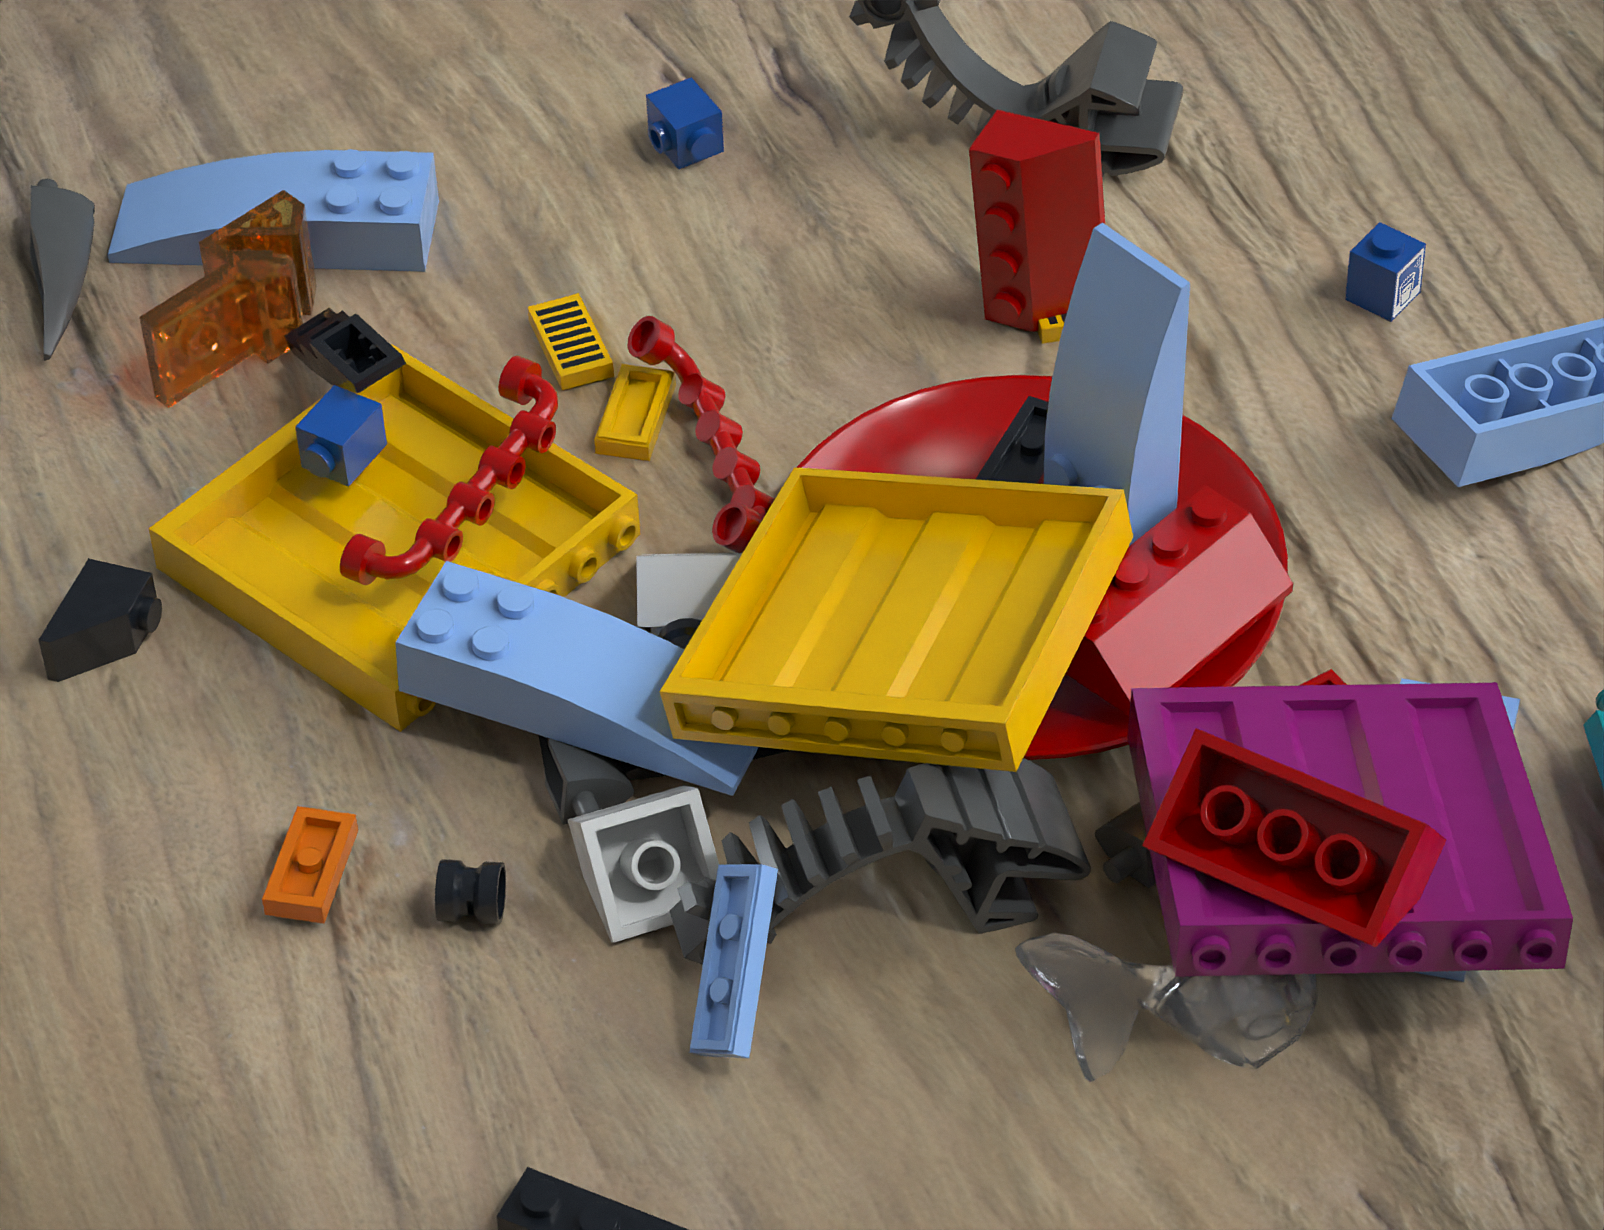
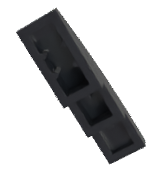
M327 308L284 335L291 352L313 372L331 385L339 386L353 393H360L406 364L402 354L357 313L349 317L343 310L336 314L331 308Z

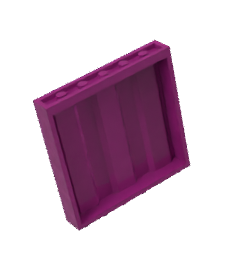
M1497 682L1131 688L1127 738L1146 834L1149 832L1194 730L1197 728L1424 822L1447 839L1420 900L1376 948L1150 850L1175 977L1565 969L1573 915Z

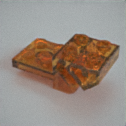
M285 190L280 191L201 240L199 247L205 276L139 317L154 396L166 407L170 408L253 354L267 364L274 361L290 350L284 335L303 324L302 315H312L317 284L305 205Z

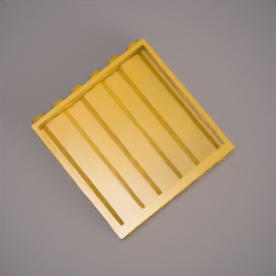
M392 344L402 354L406 364L360 393H356L382 404L387 445L349 487L326 477H318L301 466L295 426L322 399L320 398L149 528L157 569L401 732L419 716L429 713L436 702L399 691L395 642L445 562L433 557L427 565L413 575L402 579L389 580L377 577L371 584L362 585L341 575L340 559L343 550L349 540L356 534H363L381 541L385 545V556H397L409 550L414 544L415 536L421 523L427 518L434 520L446 507L448 496L455 484L460 481L467 483L478 470L479 461L484 451L489 446L498 447L509 435L510 426L514 418ZM552 443L549 450L543 454L528 448L524 451L521 457L525 459L526 468L523 478L516 488L508 489L498 484L492 488L490 493L494 495L495 503L492 514L485 524L478 526L465 520L458 529L463 533V543L452 563L565 597L578 585L589 581L596 574L597 570L617 553L628 549L635 542L636 538L641 534L638 495Z
M794 467L659 691L673 739L1016 772L1133 539L1124 489Z

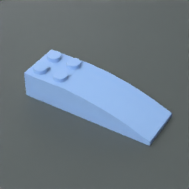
M352 149L279 152L215 161L133 182L126 185L108 251L109 263L425 272L439 204L434 153L358 151Z
M1101 223L1093 228L1074 285L1060 337L1050 387L1045 429L1044 484L1124 489L1133 533L1131 545L1177 508L1190 282L1104 223Z
M1604 318L1409 365L1391 419L1457 487L1545 465L1603 444Z
M449 561L445 562L395 642L398 686L401 692L731 796L734 795L759 748L673 739L659 691L684 649L612 615L562 596Z

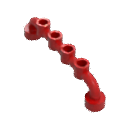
M645 316L630 331L627 341L628 351L632 356L649 365H657L664 361L678 376L681 382L678 392L679 400L682 404L693 409L698 418L695 428L696 437L701 442L711 446L715 455L712 466L713 474L716 478L728 483L733 494L730 503L726 504L715 517L712 527L713 538L717 544L735 553H743L775 498L754 487L760 475L758 461L736 449L741 442L743 430L739 423L719 412L725 402L724 389L702 376L694 360L681 346L674 342L675 333L670 325L653 316Z
M518 355L513 356L506 363L499 379L498 391L500 396L520 405H526L534 398L536 401L535 405L529 412L522 410L517 413L511 423L509 435L498 447L489 446L484 451L479 461L477 472L467 483L460 481L455 484L448 496L446 507L435 520L427 518L421 523L417 530L414 544L410 549L397 556H385V545L381 541L363 534H356L345 546L340 559V573L343 577L362 585H369L377 577L389 580L402 579L413 575L427 565L433 557L444 562H452L457 557L463 543V533L458 529L465 520L478 526L485 524L492 514L495 503L494 495L490 493L492 488L496 484L508 489L516 488L521 482L526 468L525 459L521 457L524 451L528 448L543 454L549 450L554 441L556 424L551 420L558 409V395L551 383L541 377L542 369L539 363Z

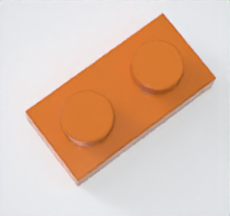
M297 806L262 898L265 915L325 923L358 833L356 814Z

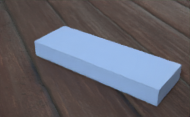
M763 864L718 865L689 1053L705 1057H750L777 880V868Z

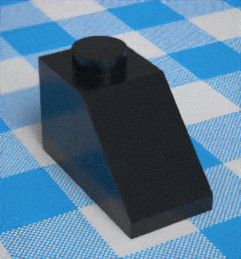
M88 558L38 640L48 680L60 682L137 653L148 632L152 633L157 629L162 616V602L157 598L152 573Z

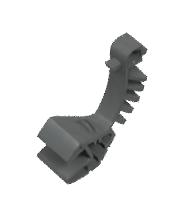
M940 0L855 1L849 18L857 26L871 23L873 29L895 24L891 32L884 61L890 70L898 67L906 59L901 83L908 90L918 85L930 72L922 99L926 106L932 108L954 85L957 88L952 98L948 114L949 120L958 125L974 104L983 109L979 118L976 135L981 133L998 109L1098 132L1100 135L1102 177L1104 173L1115 176L1145 170L1162 163L1165 159L1184 89L1180 83L1175 81L1147 79L1157 46L1156 39L1122 24L1110 21L1091 36L1048 77L1037 83L1023 86L990 66L963 41L939 8Z
M1025 758L1022 759L1016 772L928 763L920 764L907 769L895 796L880 800L870 775L857 780L866 805L847 813L843 812L833 788L829 787L818 792L827 823L815 830L810 826L799 805L792 799L781 805L793 844L788 848H785L764 817L759 815L749 822L760 864L778 869L767 939L769 944L773 942L777 935L774 927L826 886L858 868L905 850L920 853L929 866L938 875L942 876L979 934L1032 922L1038 918V912L1024 877L1082 880L1091 872L1090 863L1053 775ZM730 832L721 840L727 864H759L741 839ZM704 877L698 884L688 881L677 888L681 900L669 911L684 958L702 965L716 883L715 880Z

